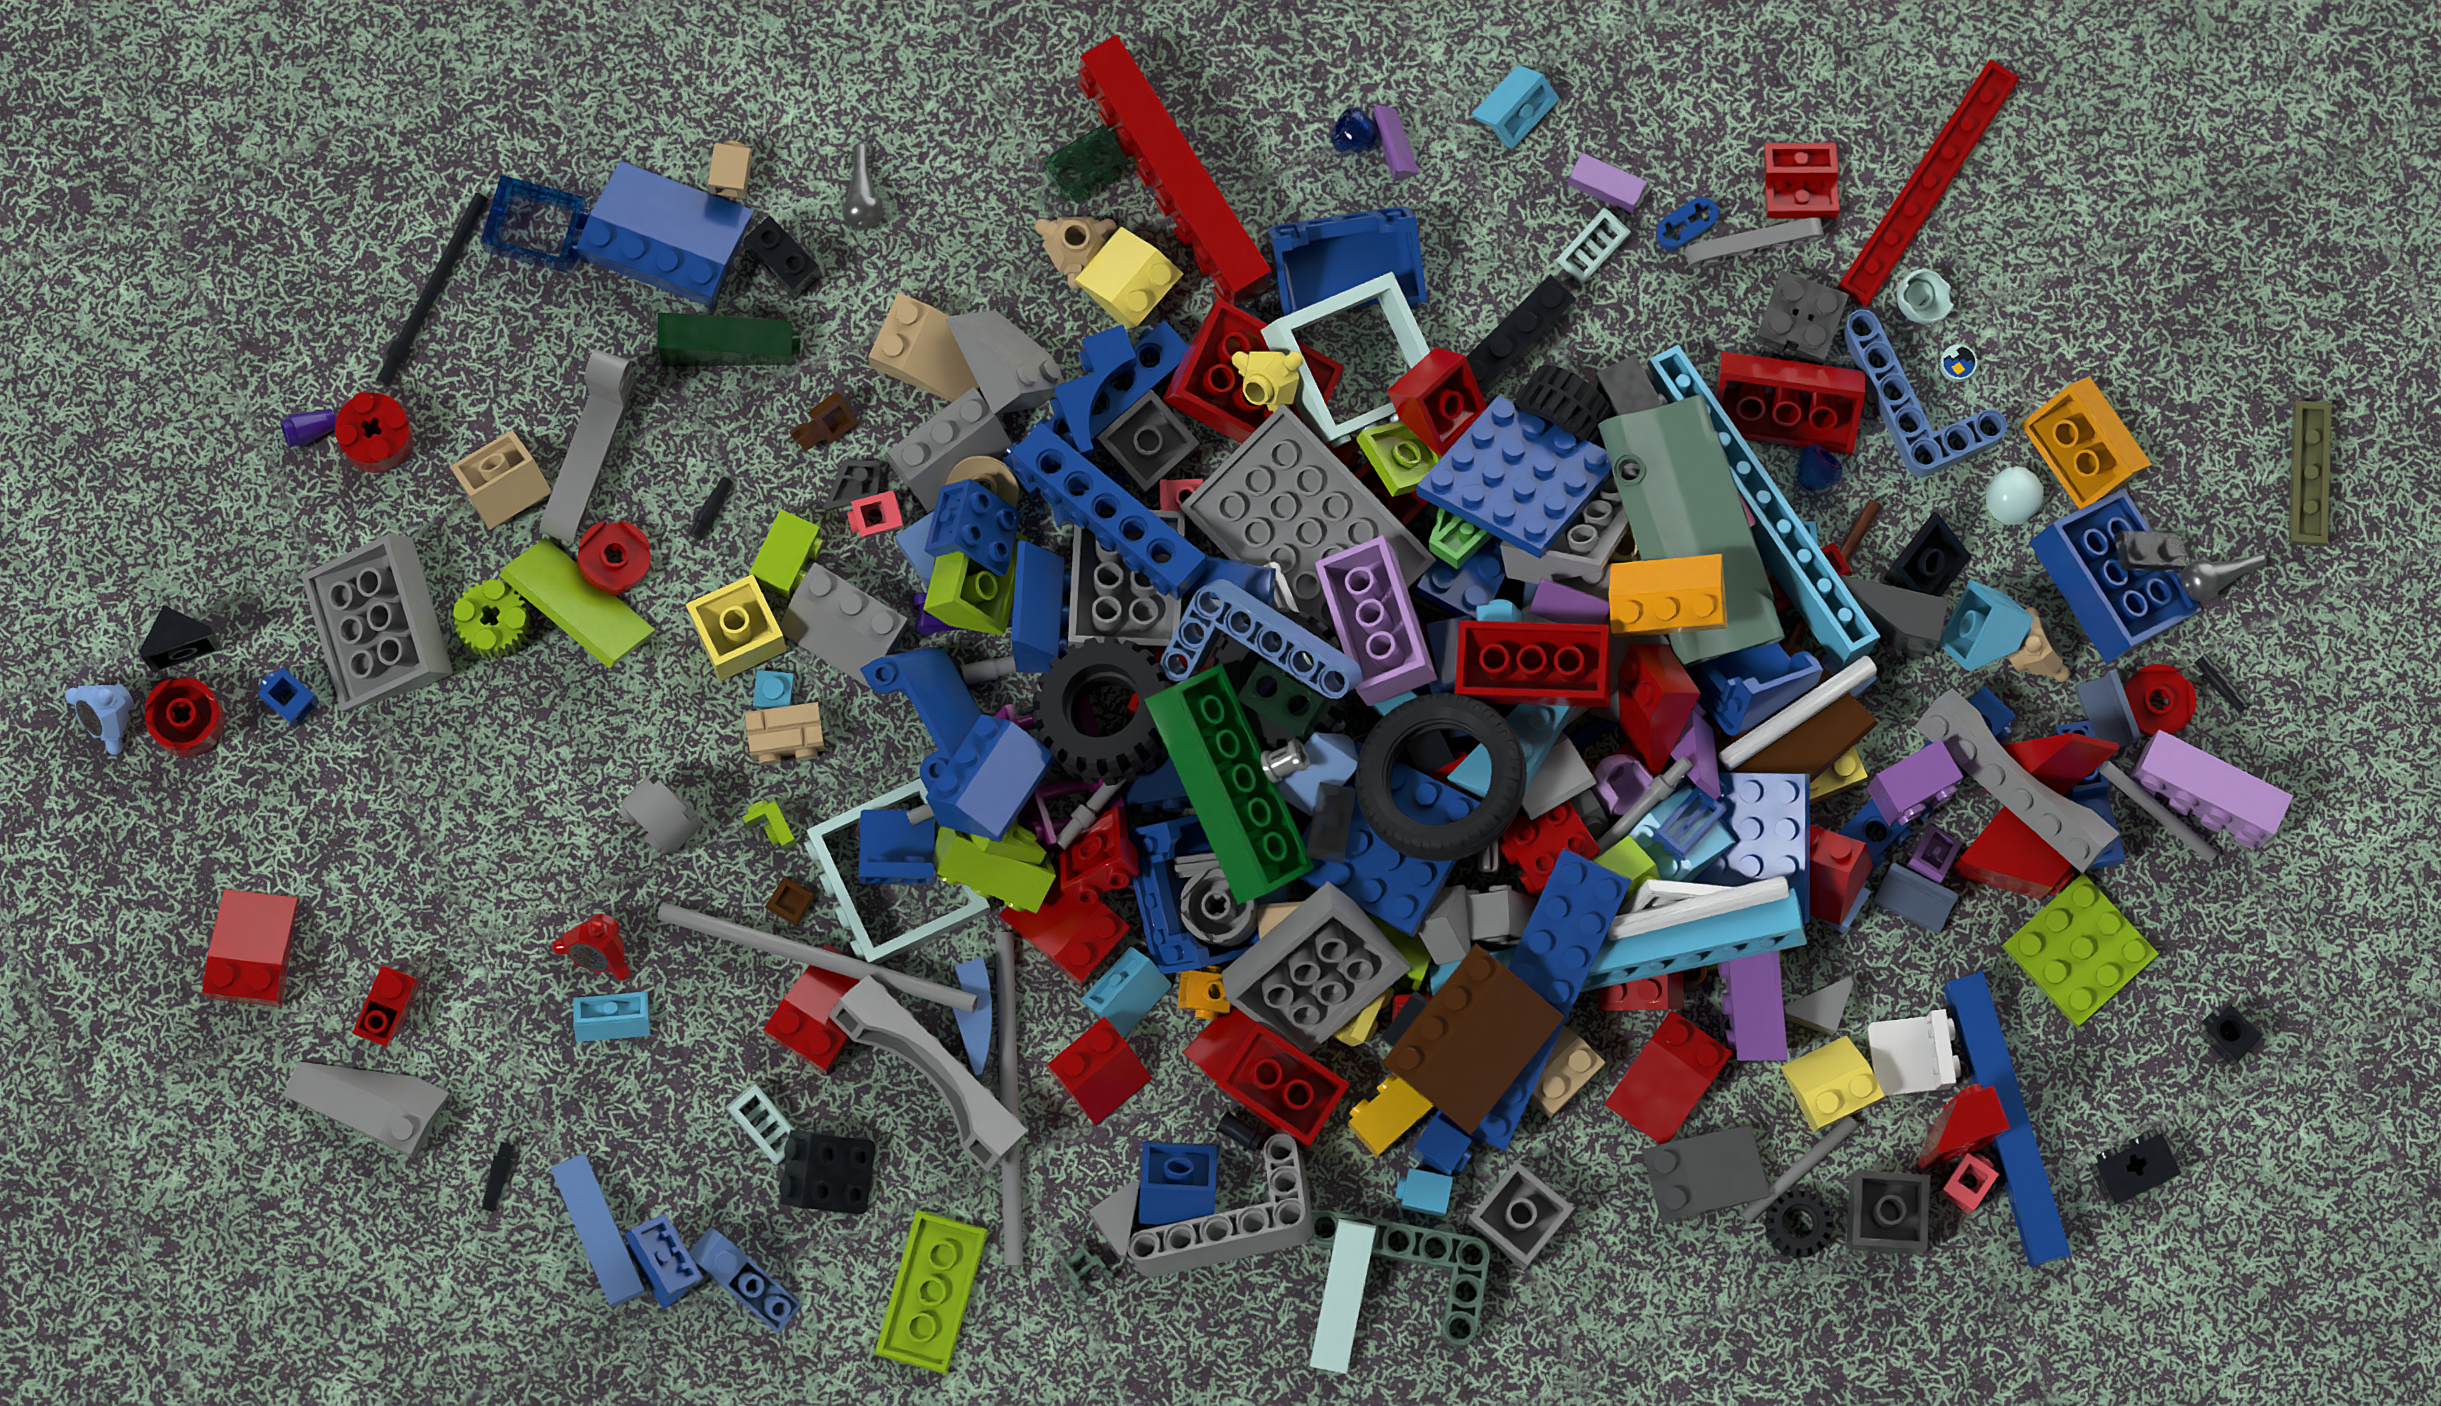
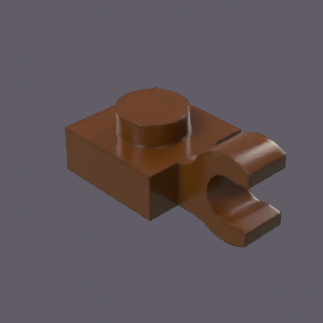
M835 391L807 412L813 421L796 426L790 431V435L797 445L800 444L804 451H808L823 437L831 444L858 424L859 421L842 395Z

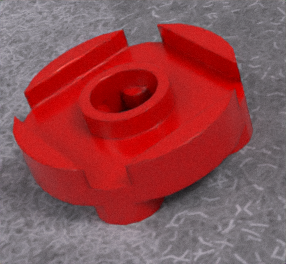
M619 521V523L599 522L590 527L582 536L577 566L585 580L593 587L606 591L610 595H620L624 591L638 586L646 577L651 560L649 541L645 534L631 523ZM608 550L612 553H615L617 550L621 551L620 559L622 562L611 563L607 561L608 556L605 552Z
M2165 664L2145 666L2131 676L2124 687V692L2138 730L2144 736L2152 738L2159 729L2173 736L2184 729L2195 713V689L2191 682L2186 680L2183 675L2178 673L2179 670ZM2155 692H2160L2161 698L2168 700V705H2164L2161 710H2156L2155 706L2149 702V699L2154 697Z

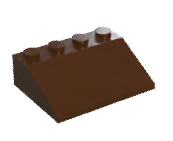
M1796 644L1786 653L1792 658L1794 654L1805 650ZM1820 662L1819 664L1823 671L1818 683L1750 730L1731 736L1720 727L1713 717L1707 721L1712 726L1714 732L1718 772L1810 773V784L1878 723L1848 692L1734 769L1727 770L1719 759V753L1833 677Z
M1475 944L1381 1063L1471 1135L1565 1016L1509 969Z

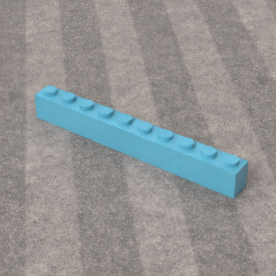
M1676 345L1650 358L1647 365L1653 376L1651 384L1656 394L1661 393L1668 404L1692 396L1703 395L1715 432H1718L1738 492L1744 498L1756 520L1751 530L1759 554L1838 670L1840 671L1853 664L1863 656H1868L1879 640L1880 635L1679 345Z
M1789 889V896L1784 899L1625 938L1610 940L1606 934L1580 992L1806 945L1807 941L1795 889ZM1518 944L1512 946L1511 949L1486 952L1508 968ZM1462 961L1428 966L1433 997Z

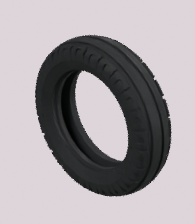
M1435 693L1416 697L1400 704L1387 713L1367 736L1359 754L1355 775L1358 803L1365 820L1374 833L1394 850L1411 858L1432 862L1462 859L1478 853L1495 842L1516 817L1523 801L1527 781L1524 752L1516 733L1509 723L1487 704L1468 696L1453 693ZM1436 730H1456L1474 737L1487 749L1492 768L1488 791L1475 810L1456 822L1445 825H1427L1416 822L1399 811L1393 801L1391 774L1394 764L1403 749L1419 736Z

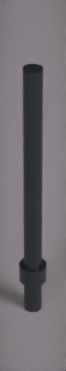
M480 193L474 194L397 341L392 340L386 351L388 357L375 380L377 383L389 387L400 364L406 363L412 351L409 347L488 201V198Z

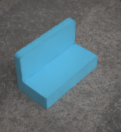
M1518 65L1473 111L1472 115L1475 120L1491 126L1500 141L1506 147L1513 149L1560 98L1543 74Z
M1130 946L1081 998V1001L1099 1017H1105L1124 1038L1165 995L1172 984L1159 972V969L1148 957Z

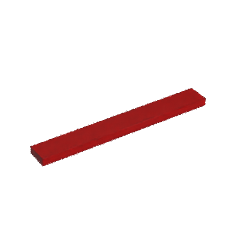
M1989 59L1838 284L1837 290L1849 294L1850 298L1862 306L1868 307L2019 81V76Z

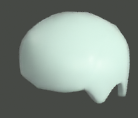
M1925 268L1910 272L1898 286V306L1908 320L1920 324L1944 320L1954 306L1949 298L1951 286L1937 272Z
M2008 467L1995 476L1988 485L1986 506L1995 519L2006 525L2023 524L2040 509L2044 498V487L2038 477L2025 467Z

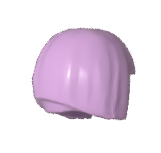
M1615 754L1605 757L1597 765L1593 773L1597 784L1591 787L1601 808L1607 814L1624 815L1650 789L1649 784L1654 778L1649 770L1636 758L1626 754Z

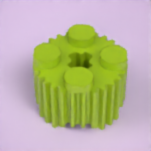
M496 579L484 580L482 585L475 583V588L469 586V592H462L463 598L457 599L453 610V617L455 619L453 622L463 645L468 648L470 653L474 652L476 656L481 654L484 659L487 656L491 660L494 659V656L501 659L504 655L509 658V653L516 654V648L521 649L522 641L526 642L525 634H529L528 627L531 626L529 611L520 593L518 594L514 588L511 589L509 584L504 586L501 580ZM493 614L495 616L497 614L498 623L491 626L489 622L484 625L489 615Z

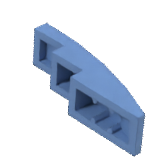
M583 1153L550 1168L610 1307H616L646 1293L586 1154Z

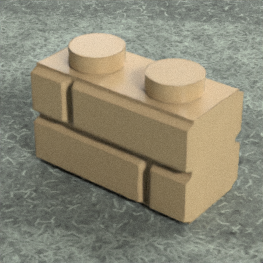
M818 702L744 712L750 756L752 761L759 760L760 765L778 764L781 762V757L796 755V760L814 759L818 757V752L825 751Z

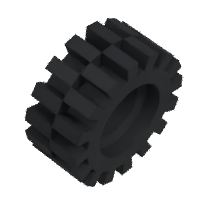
M1794 1189L1788 1193L1785 1192L1775 1199L1767 1209L1766 1218L1764 1219L1766 1239L1769 1238L1772 1248L1779 1250L1780 1254L1785 1257L1791 1256L1792 1259L1810 1257L1819 1252L1828 1243L1833 1233L1832 1223L1834 1219L1833 1215L1831 1216L1829 1213L1831 1208L1828 1203L1825 1205L1822 1202L1823 1198L1821 1196L1811 1194L1812 1191ZM1801 1210L1811 1217L1813 1228L1807 1237L1794 1238L1788 1234L1784 1221L1789 1212Z

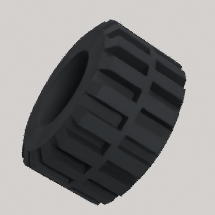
M1543 365L1537 368L1514 402L1515 406L1522 412L1530 416L1542 417L1558 426L1562 431L1572 434L1575 439L1587 440L1595 445L1601 437L1598 424L1614 417L1610 404L1596 388L1576 374L1550 365Z

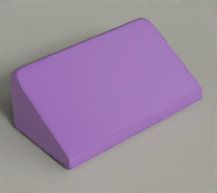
M1382 105L1374 106L1371 119L1393 180L1397 182L1418 175L1419 170L1397 110Z
M1581 153L1570 174L1567 185L1633 214L1647 181Z
M1541 577L1529 613L1558 623L1604 625L1610 607L1609 600Z

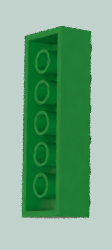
M1222 664L1193 675L1144 699L1237 904L1265 895L1314 869L1277 784L1271 782L1264 772L1261 763L1262 751Z

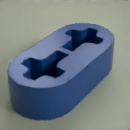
M1698 197L1663 218L1655 232V239L1658 245L1667 251H1676L1709 231L1715 225L1718 217L1716 204L1709 198ZM1696 207L1701 211L1705 209L1710 211L1707 216V222L1700 218L1690 223L1689 220L1696 213ZM1682 224L1685 227L1679 232L1677 241L1672 237L1668 239L1664 237L1666 226H1669L1672 230Z

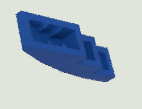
M1204 554L1207 560V570L1186 592L1195 594L1209 583L1217 579H1224L1267 606L1273 605L1276 568L1249 565L1244 561L1217 558V555ZM1211 592L1212 598H1218L1215 593Z

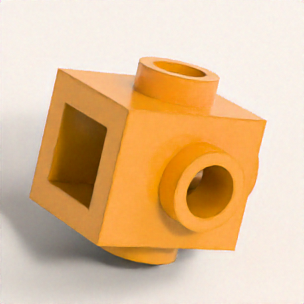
M1206 966L1200 968V971H1182L1177 1009L1195 1011V1018L1217 1020V1014L1229 1013L1230 1007L1234 1005L1225 997L1222 978L1223 968Z

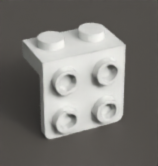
M1946 1009L1930 1011L1926 1017L1873 1022L1868 1026L1867 1034L1872 1070L1885 1096L1950 1089L1956 1083V1078L1960 1077L1959 1058L1957 1055L1952 1056L1950 1042L1955 1041L1954 1022L1952 1018L1947 1019Z

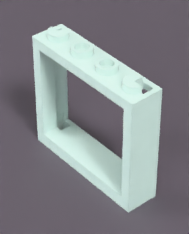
M1393 272L1277 319L1260 330L1270 352H1282L1286 356L1294 351L1301 353L1292 334L1293 332L1377 297L1410 368L1412 369L1430 353ZM1303 357V364L1297 368L1299 381L1294 403L1304 424L1324 445L1331 443L1333 448H1338L1351 441L1350 434L1380 426L1379 422L1388 419L1389 423L1400 421L1391 402L1336 426Z
M921 778L807 829L810 840L805 842L804 845L812 863L819 860L825 873L820 875L819 878L827 895L835 893L840 907L834 910L843 929L850 926L856 940L850 942L851 947L858 960H866L867 963L878 965L991 913L986 898L974 893L971 887L961 884L969 900V905L873 948L823 838L860 822V812L862 810H886L917 795L920 796L923 804L928 803L925 798L928 791ZM935 817V830L938 834L940 825Z

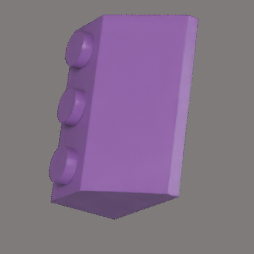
M1779 951L1718 963L1720 978H1726L1727 993H1721L1723 1015H1729L1730 1030L1724 1031L1725 1047L1733 1052L1732 1056L1736 1060H1788Z

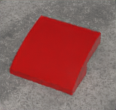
M1764 143L1766 219L1838 218L1837 177L1839 172L1836 143Z
M1236 1006L1230 1007L1229 1013L1218 1014L1217 1020H1212L1182 1053L1208 1078L1210 1077L1217 1083L1256 1022Z

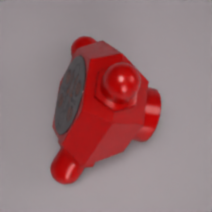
M594 915L593 918L562 934L563 937L556 939L552 944L554 953L557 955L568 954L576 965L597 974L605 970L607 973L611 971L620 981L627 980L631 974L630 968L625 963L623 940L619 935L620 925L614 918L608 915Z

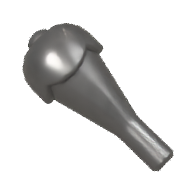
M857 143L852 147L853 174L846 202H842V212L844 220L849 226L865 230L876 226L882 219L883 202L882 198L876 194L868 171L867 146L863 143Z
M2260 553L2239 561L2205 562L2204 559L2189 563L2183 569L2181 585L2184 592L2191 599L2199 602L2217 597L2219 590L2243 574L2266 567L2267 558Z

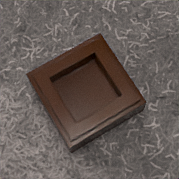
M784 876L767 902L765 909L797 927L814 901L816 894Z

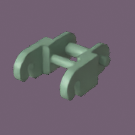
M1079 1243L1077 1245L1080 1250L1068 1260L1059 1259L1063 1264L1060 1269L1063 1272L1066 1269L1069 1271V1281L1082 1297L1087 1300L1089 1295L1078 1282L1082 1275L1093 1266H1099L1110 1280L1114 1278V1275L1107 1269L1097 1254L1091 1256L1088 1253L1090 1250L1088 1245L1083 1247ZM1085 1256L1089 1263L1075 1273L1071 1267Z

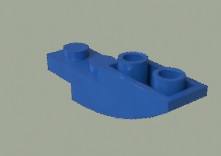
M2091 720L2055 726V736L2075 733L2096 738ZM2102 763L2066 792L2067 799L2092 809L2118 832L2107 792L2109 783L2107 778L2099 772L2100 767L2103 765ZM2119 836L2102 857L2087 870L2124 864L2125 855Z

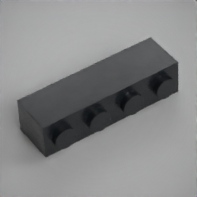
M1551 274L1466 356L1483 398L1573 311L1576 298Z

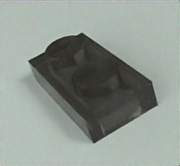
M2122 530L2114 536L2121 570L2181 573L2186 565H2188L2182 535L2179 533Z
M1325 782L1318 784L1305 857L1338 864L1343 863L1356 789Z

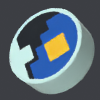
M1952 345L1941 356L1940 370L1944 377L1950 381H1966L1976 370L1977 357L1973 350L1965 345Z

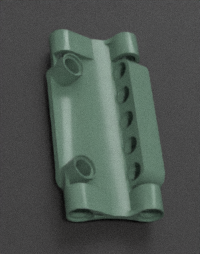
M1703 395L1692 396L1649 410L1618 415L1599 423L1598 427L1612 466L1613 476L1642 561L1722 554L1728 629L1668 634L1674 654L1683 668L1739 650L1771 645L1784 639L1785 636L1773 604L1774 596L1718 432H1715ZM1629 463H1636L1640 466L1638 477L1630 481L1624 480L1622 478L1623 468Z

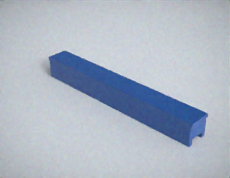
M1983 970L1977 971L1973 975L1948 981L1947 985L1943 986V990L1973 1085L1981 1083L1982 1089L1994 1086L2010 1127L1993 1141L1991 1145L2029 1268L2058 1259L2060 1261L2065 1260L2071 1256V1252Z

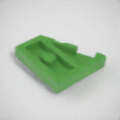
M1439 507L1436 526L1433 528L1429 540V551L1458 569L1493 534Z

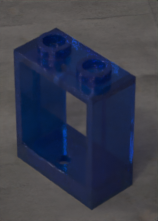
M501 175L480 242L486 253L568 274L570 264L576 265L579 259L576 248L580 231L584 230L591 210L587 209L588 206L584 196ZM516 197L573 212L560 257L502 242Z

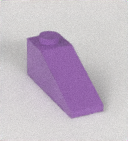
M1696 701L1670 754L1676 762L1682 756L1686 757L1693 765L1686 774L1694 784L1716 800L1721 794L1714 732L1712 726L1704 718L1708 712Z

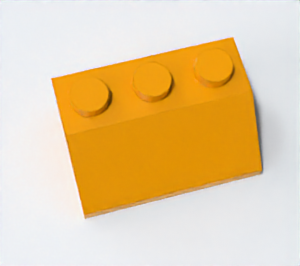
M2090 376L2068 385L2020 424L2079 510L2109 496L2152 465Z
M1722 554L1610 564L1609 607L1611 633L1616 638L1728 629Z

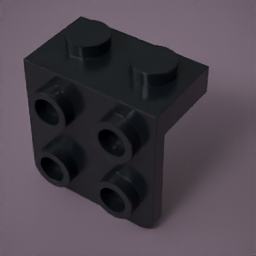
M790 1129L789 1139L786 1141L784 1148L786 1157L784 1176L781 1178L779 1185L780 1204L802 1209L864 1214L868 1208L876 1149L875 1143L868 1139L823 1135Z

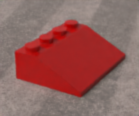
M1217 298L1177 367L1162 401L1243 444L1273 414V411H1269L1266 404L1255 405L1246 399L1243 393L1244 376L1238 373L1239 369L1233 365L1232 356L1239 351L1248 355L1250 352H1270L1260 331L1268 326V324ZM1296 340L1327 406L1344 365ZM1293 401V404H1289V408L1303 422Z

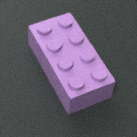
M1383 535L1315 562L1343 652L1353 659L1362 671L1361 682L1355 689L1367 706L1437 680L1395 551Z
M2160 729L2146 743L2130 776L2131 780L2153 798L2157 796L2167 801V807L2181 815H2187L2189 812L2201 818L2200 823L2210 830L2220 832L2221 829H2224L2235 835L2234 840L2237 843L2248 848H2254L2255 845L2262 847L2275 835L2293 798V795Z

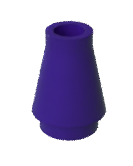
M331 408L324 411L288 414V418L280 420L288 447L297 446L299 449L335 430L336 423Z

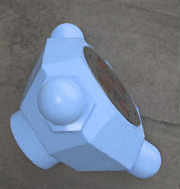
M121 684L114 686H78V689H68L65 694L66 701L75 705L79 721L92 737L105 740L106 749L111 755L120 754L123 750V731L129 721L128 712L134 708V702L128 690Z

